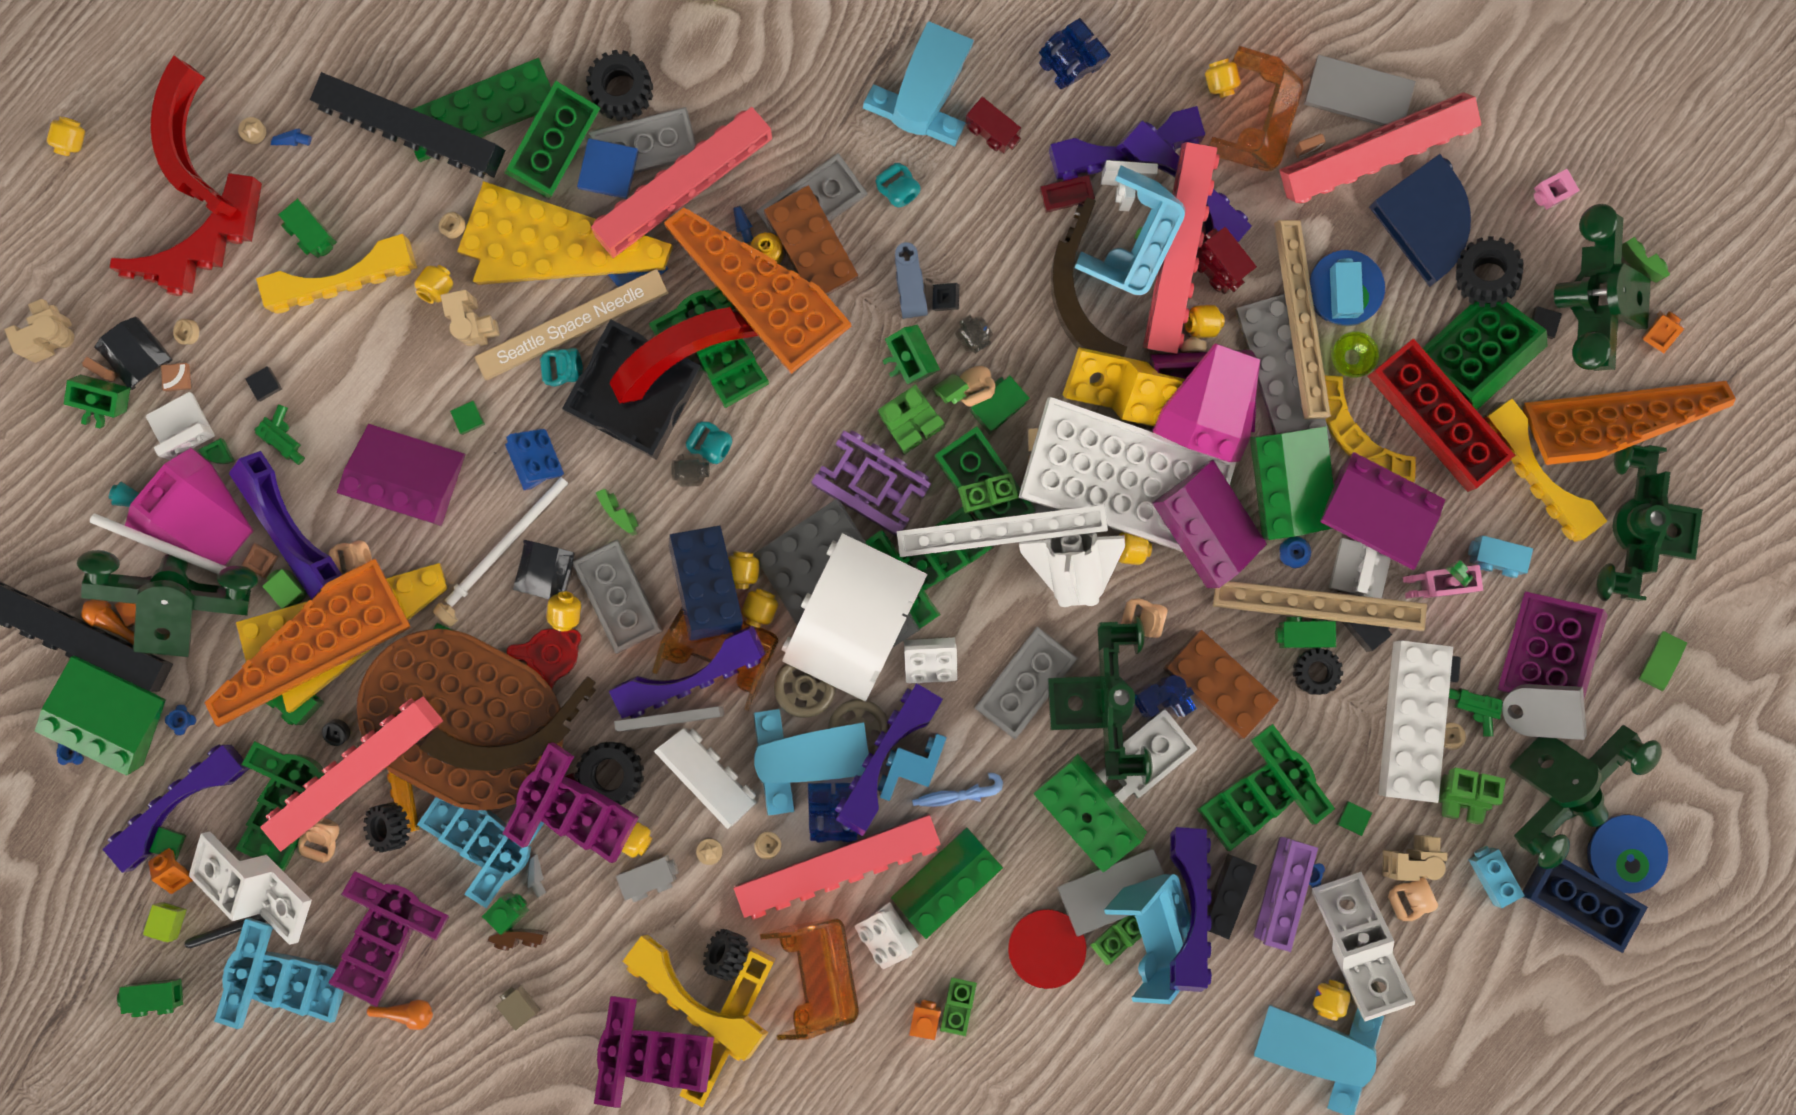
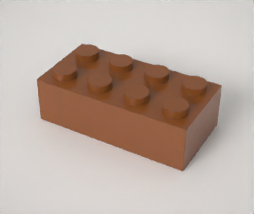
M809 185L764 209V215L775 235L780 239L785 253L800 277L818 285L827 296L858 279L857 271Z
M1203 630L1196 631L1163 668L1241 739H1245L1279 701Z

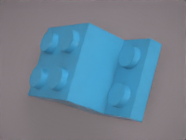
M937 733L934 738L929 737L924 750L929 753L927 757L898 747L897 751L891 750L886 766L891 768L888 776L882 775L877 788L881 792L880 798L890 801L898 777L929 787L947 737Z

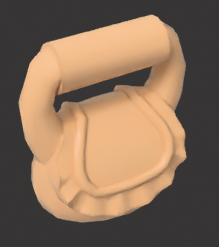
M975 366L960 375V378L969 387V389L964 391L966 397L961 400L966 406L971 407L991 398L995 393L996 385L987 367Z
M361 540L337 544L328 552V555L341 573L338 551H343L347 572L372 560L368 545Z
M1140 598L1131 599L1126 602L1121 624H1132L1136 605H1140L1143 607L1140 619L1144 626L1145 636L1152 638L1161 637L1168 609L1163 605L1152 604Z
M323 818L305 832L298 840V851L301 856L321 863L328 862L335 853V840L339 835L338 824ZM306 841H309L310 843L322 845V847L325 846L328 849V853L304 846Z
M1420 878V881L1396 885L1388 895L1397 918L1402 921H1414L1424 913L1433 912L1438 908V903L1426 878ZM1404 891L1405 897H1407L1413 910L1410 915H1407L1397 892Z

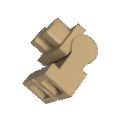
M467 290L440 295L445 317L451 320L450 332L467 346H475L477 344L480 346L488 345L487 338L500 336L495 319L492 320L490 315L479 317L472 311L478 309L476 298Z
M44 299L28 304L32 316L26 318L29 326L20 329L13 325L4 329L13 352L34 363L55 355L54 349L67 348L74 342V333L68 328L72 326L70 319L60 314L55 305L48 306L47 301Z
M1414 835V849H1407V853L1383 850L1382 876L1405 881H1420V877L1431 880L1440 879L1443 877L1446 869L1443 861H1447V853L1440 852L1441 838L1428 835Z

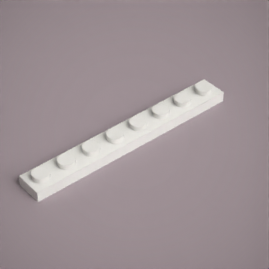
M1105 505L902 530L897 531L900 557L1104 532L1108 531Z

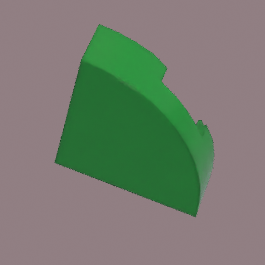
M222 438L198 449L200 454L211 462L217 464L235 462L225 440Z
M1460 560L1452 562L1446 568L1464 587L1473 580V576L1466 573L1468 567Z

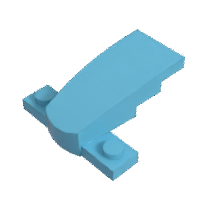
M928 21L909 62L899 95L873 84L864 101L863 109L892 120L896 126L906 132L916 135H928L955 147L966 122L939 111L949 97L951 89L962 71L963 64L973 46L974 40Z
M780 709L753 713L758 745L754 754V766L761 783H763L768 816L794 812L791 782L849 778L856 775L862 776L865 771L862 764L869 752L864 723L834 727L784 738Z
M435 797L417 825L439 838L438 841L459 852L460 856L482 867L464 895L487 909L503 883L517 875L526 866L531 853L530 844L544 823L540 822L528 847L522 848L502 834L507 824L492 811L464 809Z
M252 918L245 919L236 950L231 954L224 967L222 978L224 990L214 1022L235 1029L243 1028L251 999L272 1008H283L301 1016L309 1015L329 1023L335 1022L344 991L330 985L328 982L337 967L306 958L266 951L273 927L270 924Z
M1269 1005L1254 1056L1292 1070L1335 1081L1327 1108L1343 1115H1355L1362 1089L1371 1081L1376 1071L1377 1053L1375 1046L1384 1015L1364 1022L1357 1008L1348 1036L1329 1026Z

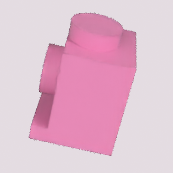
M1565 169L1539 183L1534 188L1536 191L1534 199L1539 206L1544 205L1547 210L1571 198L1580 190L1568 169Z

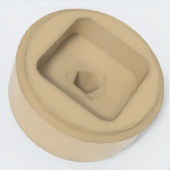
M248 117L241 121L238 132L240 137L247 143L258 144L266 136V127L257 118Z
M456 212L445 214L439 222L440 232L450 239L459 237L465 229L464 218Z
M191 319L178 320L173 329L174 338L180 344H194L199 337L197 323Z
M1190 337L1183 342L1181 352H1206V341Z
M438 603L433 608V613L446 626L452 627L458 621L455 616V610L450 605Z
M1456 723L1446 724L1444 747L1449 750L1461 748L1466 742L1464 729Z
M772 832L760 834L754 844L756 854L762 859L776 857L781 849L780 838Z
M708 838L700 842L696 854L699 861L703 864L713 865L722 858L723 847L716 839Z

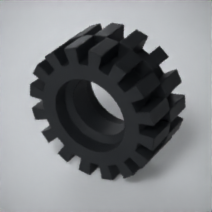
M1324 648L1307 650L1297 657V662L1293 665V668H1295V672H1293V677H1296L1295 683L1300 685V689L1308 692V694H1328L1330 691H1334L1337 688V684H1340L1342 681L1340 680V677L1343 676V671H1341V667H1343L1342 662L1339 663L1337 660L1339 657L1333 655L1330 650H1324ZM1316 661L1323 663L1327 668V676L1320 682L1312 680L1308 673L1310 665Z
M398 803L377 805L369 808L370 811L366 812L367 818H364V823L367 826L363 827V830L368 833V835H365L366 840L370 839L369 846L374 847L373 850L383 853L400 849L406 845L405 841L409 840L407 833H410L411 828H407V824H410V821L405 819L407 813L406 811L402 812L403 807L401 805L397 806Z
M721 929L715 932V937L712 936L710 938L711 944L706 946L708 951L704 952L703 957H706V959L703 960V965H705L704 970L707 974L725 981H731L734 979V976L737 977L739 975L738 970L743 969L742 963L747 960L745 954L748 953V948L745 947L748 945V941H745L746 938L738 933Z

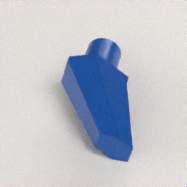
M300 128L274 136L271 140V145L298 146V143L309 146L312 137L302 134Z
M741 206L734 207L736 230L741 232L744 243L751 242L753 235L750 228L753 226Z

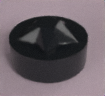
M332 719L323 727L322 736L328 744L340 746L349 739L350 728L343 720Z

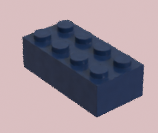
M721 525L670 534L668 546L689 640L740 631L743 619Z
M1566 859L1552 869H1544L1538 863L1522 891L1525 895L1522 898L1606 947L1621 953L1626 949L1648 908Z

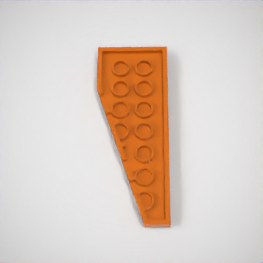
M685 207L664 222L665 227L791 374L852 327L851 322L818 285L808 282L800 277L798 273L784 268L777 261L750 245L736 240L726 231H721L712 226L710 222Z
M1727 381L1526 402L1522 410L1528 418L1529 427L1545 464L1550 465L1600 459L1734 405L1736 398Z
M376 559L326 583L321 588V592L312 600H309L303 606L304 608L292 620L286 622L260 648V651L251 660L246 661L241 666L242 669L230 680L228 679L204 702L216 726L220 727L412 628Z

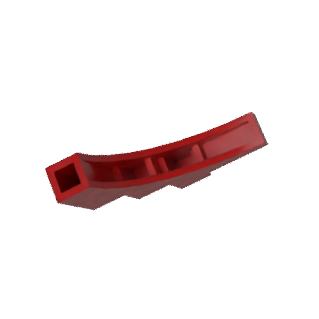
M228 173L221 196L237 209L232 217L223 213L217 215L212 212L199 229L174 247L151 256L132 259L111 258L109 268L118 272V276L125 279H134L135 276H140L145 281L158 283L170 295L182 296L183 293L192 294L197 267L204 270H212L213 267L222 268L227 241L234 244H242L243 241L252 242L262 183L253 176Z

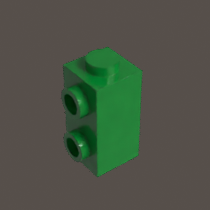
M298 198L278 214L284 221L281 226L290 236L294 234L300 240L297 245L306 255L312 253L317 258L325 256L333 250V246L337 243L309 208Z
M1286 617V622H1280L1279 627L1275 629V641L1279 643V648H1335L1336 621L1312 618V621L1302 622V617Z
M510 892L500 897L482 918L502 935L511 930L526 915L529 909L526 907V900L518 893L514 895Z
M182 979L132 983L119 987L117 1004L120 1007L121 1014L131 1013V1017H142L148 1015V1011L157 1010V1015L173 1013L174 1008L183 1005Z

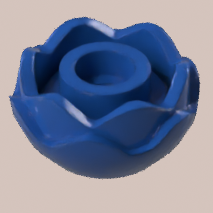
M1298 536L1289 537L1280 545V559L1285 565L1297 569L1309 562L1311 547L1305 539Z

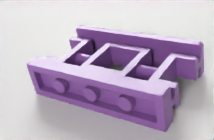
M851 430L850 433L843 431L840 439L836 442V446L844 450L845 454L833 472L821 466L818 474L816 473L811 482L812 485L832 498L839 499L842 504L897 537V531L904 530L910 520L899 512L912 492L922 499L924 498L926 492L931 487V483L928 482L929 477L918 470L915 473L906 468L907 464L897 457H894L892 460L885 456L884 453L886 451L873 443L869 446L862 442L864 437ZM846 443H851L877 459V461L875 462L866 457L860 468L848 461L854 449ZM868 466L889 478L877 499L856 486ZM892 468L921 487L917 488L910 483L904 494L899 493L891 488L897 479V475L889 470ZM842 470L854 476L848 489L856 493L855 496L826 480L825 477L828 476L836 481ZM885 496L898 503L892 512V516L900 521L898 523L868 504L871 502L879 507Z
M1279 837L1254 931V937L1262 940L1264 945L1291 952L1318 847Z

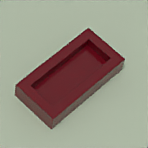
M1089 175L1040 186L1045 213L1077 206L1079 203L1084 204L1086 197L1095 200Z

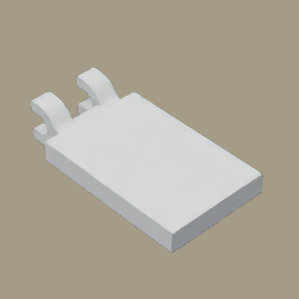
M1166 709L1161 710L1123 742L1126 755L1140 754L1141 746L1147 747L1152 757L1153 772L1149 783L1146 785L1143 784L1141 776H1127V779L1118 780L1122 787L1113 794L1121 803L1132 793L1136 798H1140L1197 750V747ZM1104 767L1096 775L1105 783L1107 780Z

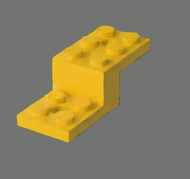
M1079 347L1062 395L1066 399L1110 407L1122 420L1155 426L1163 406L1185 379L1160 374L1145 361ZM1101 373V377L1097 382L1090 383L1092 374Z

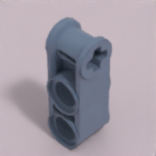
M904 242L897 246L895 250L896 279L900 294L902 319L927 316L928 311L925 293L923 292L924 284L918 252L913 244ZM903 252H908L910 256L909 261H905L904 257H902Z

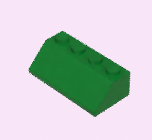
M966 827L891 896V899L911 924L927 939L999 873L1003 866Z

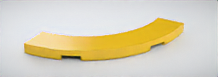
M1324 375L1331 417L1325 420L1329 432L1342 450L1349 456L1355 452L1414 483L1416 457L1395 453L1380 447L1370 440L1371 438L1354 422L1348 411L1349 408L1344 395L1343 376Z

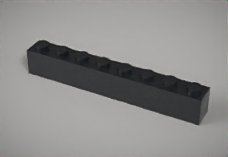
M323 72L320 73L310 101L318 104L317 110L330 116H332L333 112L340 114L339 119L352 125L354 121L361 123L360 127L374 134L376 130L383 132L382 137L393 142H397V139L405 141L404 146L417 152L420 147L427 150L425 155L439 161L441 157L448 159L447 164L462 170L463 166L470 168L469 173L484 179L485 175L495 178L506 151L493 142Z
M0 581L1 626L10 629L13 626L20 629L19 634L26 638L34 640L36 637L43 640L42 645L52 650L59 648L66 651L65 656L71 658V656L79 657L147 691L160 692L173 663L151 653L134 652L133 644L95 626H90L85 621Z

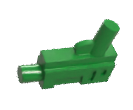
M278 404L272 420L264 417L259 426L254 429L255 434L268 445H272L285 459H291L297 465H300L305 459L298 452L301 444L286 433L289 430V425L283 419L288 408Z
M1449 688L1448 698L1455 700L1454 708L1474 713L1472 716L1473 720L1482 723L1483 737L1494 736L1493 718H1501L1502 699L1485 694H1475L1463 688L1458 690Z

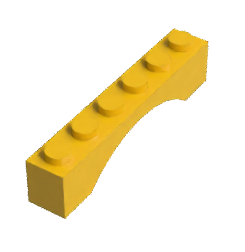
M399 234L378 241L371 252L359 263L336 275L322 278H303L278 271L258 277L256 281L264 307L278 314L289 311V307L295 305H310L314 303L315 299L321 297L324 299L336 297L338 292L344 290H359L362 288V285L367 283L379 284L385 282L387 277L396 275L400 277L411 273V270L417 269L409 239L405 235Z
M1513 399L1504 402L1483 418L1516 455L1511 459L1515 465L1516 473L1521 478H1525L1531 485L1530 490L1533 495L1544 502L1547 506V513L1553 519L1558 520L1562 525V532L1568 539L1574 542L1584 540L1608 522L1593 501L1579 498L1566 492L1544 473L1530 445L1528 418Z
M650 935L641 936L622 961L628 966L626 969L629 973L637 978L641 976L648 982L646 986L656 994H663L667 998L666 1002L677 1011L681 1009L688 1015L686 1018L691 1024L696 1027H703L708 1031V1037H714L715 1043L719 1044L721 1042L728 1048V1054L738 1061L740 1059L743 1061L749 1059L769 1033L749 1016L721 1014L708 1009L696 1001L684 989L676 977L668 950Z
M752 947L746 962L743 964L744 967L740 970L720 1013L732 1016H748L776 958ZM713 1042L707 1091L697 1092L682 1089L679 1096L703 1108L729 1055L727 1052L728 1048L721 1042L719 1044Z

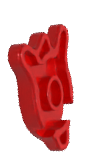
M548 628L536 633L524 644L509 645L506 653L517 660L526 661L527 666L541 675L553 690L555 683L574 669L578 659V648L582 641V636L576 629L558 631Z

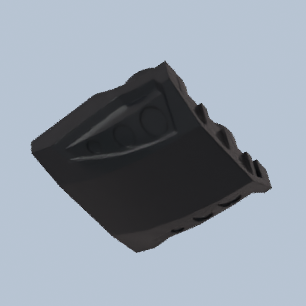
M136 316L117 324L101 336L94 346L108 361L123 383L131 388L130 390H134L137 383L166 362L170 363L173 360L159 340L148 330L140 318Z
M524 540L513 590L546 599L559 592L567 591L575 553Z

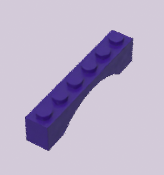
M1198 106L1173 112L1157 130L1156 134L1162 140L1172 143L1175 149L1181 148L1182 143L1185 142L1200 144L1205 136V131ZM1077 138L1053 143L1049 148L1056 180L1064 179L1065 181L1077 178L1078 174L1086 172L1089 175L1099 173L1103 170L1102 168H1104L1106 160L1129 161L1116 146L1094 145Z
M1143 120L1135 124L1116 148L1130 162L1158 164V169L1175 178L1179 155L1175 152L1176 149L1173 144L1167 140H1162L1156 134L1157 130L1152 124L1145 123ZM1213 189L1212 195H1208L1206 206H1209L1208 218L1206 222L1204 221L1206 234L1214 228L1220 231L1226 226L1237 242H1239L1252 225L1248 222V217L1243 212L1235 210L1229 204L1230 200L1224 194L1217 193Z
M258 451L239 458L229 472V475L312 600L322 591L321 588L326 583L341 576L342 573L332 558L315 547L294 523L282 500L275 471L263 453Z
M752 625L729 635L714 659L704 668L691 675L671 680H655L636 676L614 686L609 690V693L621 718L630 716L631 719L645 714L644 709L653 706L654 709H658L668 704L667 699L676 696L677 699L691 694L690 689L696 686L703 689L715 683L713 679L721 675L724 679L738 673L737 668L746 665L748 669L761 663L760 658L766 652Z
M917 683L913 690L907 688L900 700L904 703L900 712L895 709L887 722L891 725L887 733L882 731L875 742V745L878 746L877 751L874 755L871 753L867 755L862 764L865 771L861 777L856 775L848 787L852 790V793L848 799L843 797L835 809L839 813L836 821L861 836L865 834L879 810L877 783L881 765L886 755L902 738L916 730L927 727L943 700L941 697Z
M219 744L207 753L209 756L202 763L197 762L187 771L189 774L184 779L174 781L167 788L169 792L163 797L158 796L148 804L149 809L146 812L134 816L128 821L129 826L123 832L118 831L108 839L109 844L102 850L122 873L133 871L153 854L150 852L158 828L162 826L167 816L179 803L203 789L232 785L250 769L242 765L244 758L232 744L222 746Z
M1175 827L1170 833V859L1178 868L1185 881L1191 909L1190 925L1185 942L1178 954L1170 962V990L1202 992L1211 984L1212 973L1211 969H1208V958L1211 956V942H1207V931L1211 929V916L1207 915V905H1210L1211 890L1207 889V879H1210L1211 865L1207 863V853H1210L1211 840L1207 838V829Z

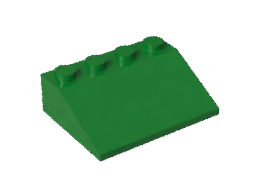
M1475 302L1474 305H1469L1422 349L1477 411L1548 346L1547 330L1508 302L1502 305L1500 302H1497L1496 307L1491 308L1490 304H1485L1484 308L1479 307V302Z
M1327 426L1250 437L1262 537L1267 540H1274L1333 529L1320 522L1334 487Z
M71 656L41 709L34 731L127 776L144 765L166 699L79 657Z

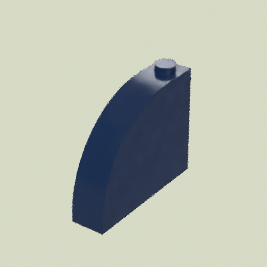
M1438 154L1369 206L1429 287L1446 275L1455 266L1458 258L1460 259V253L1465 249L1470 234V205L1466 191L1453 171L1451 162L1443 158L1441 154Z

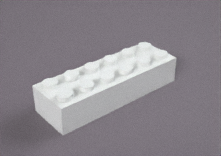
M1409 641L1393 642L1378 791L1380 796L1435 803L1439 801L1453 647Z

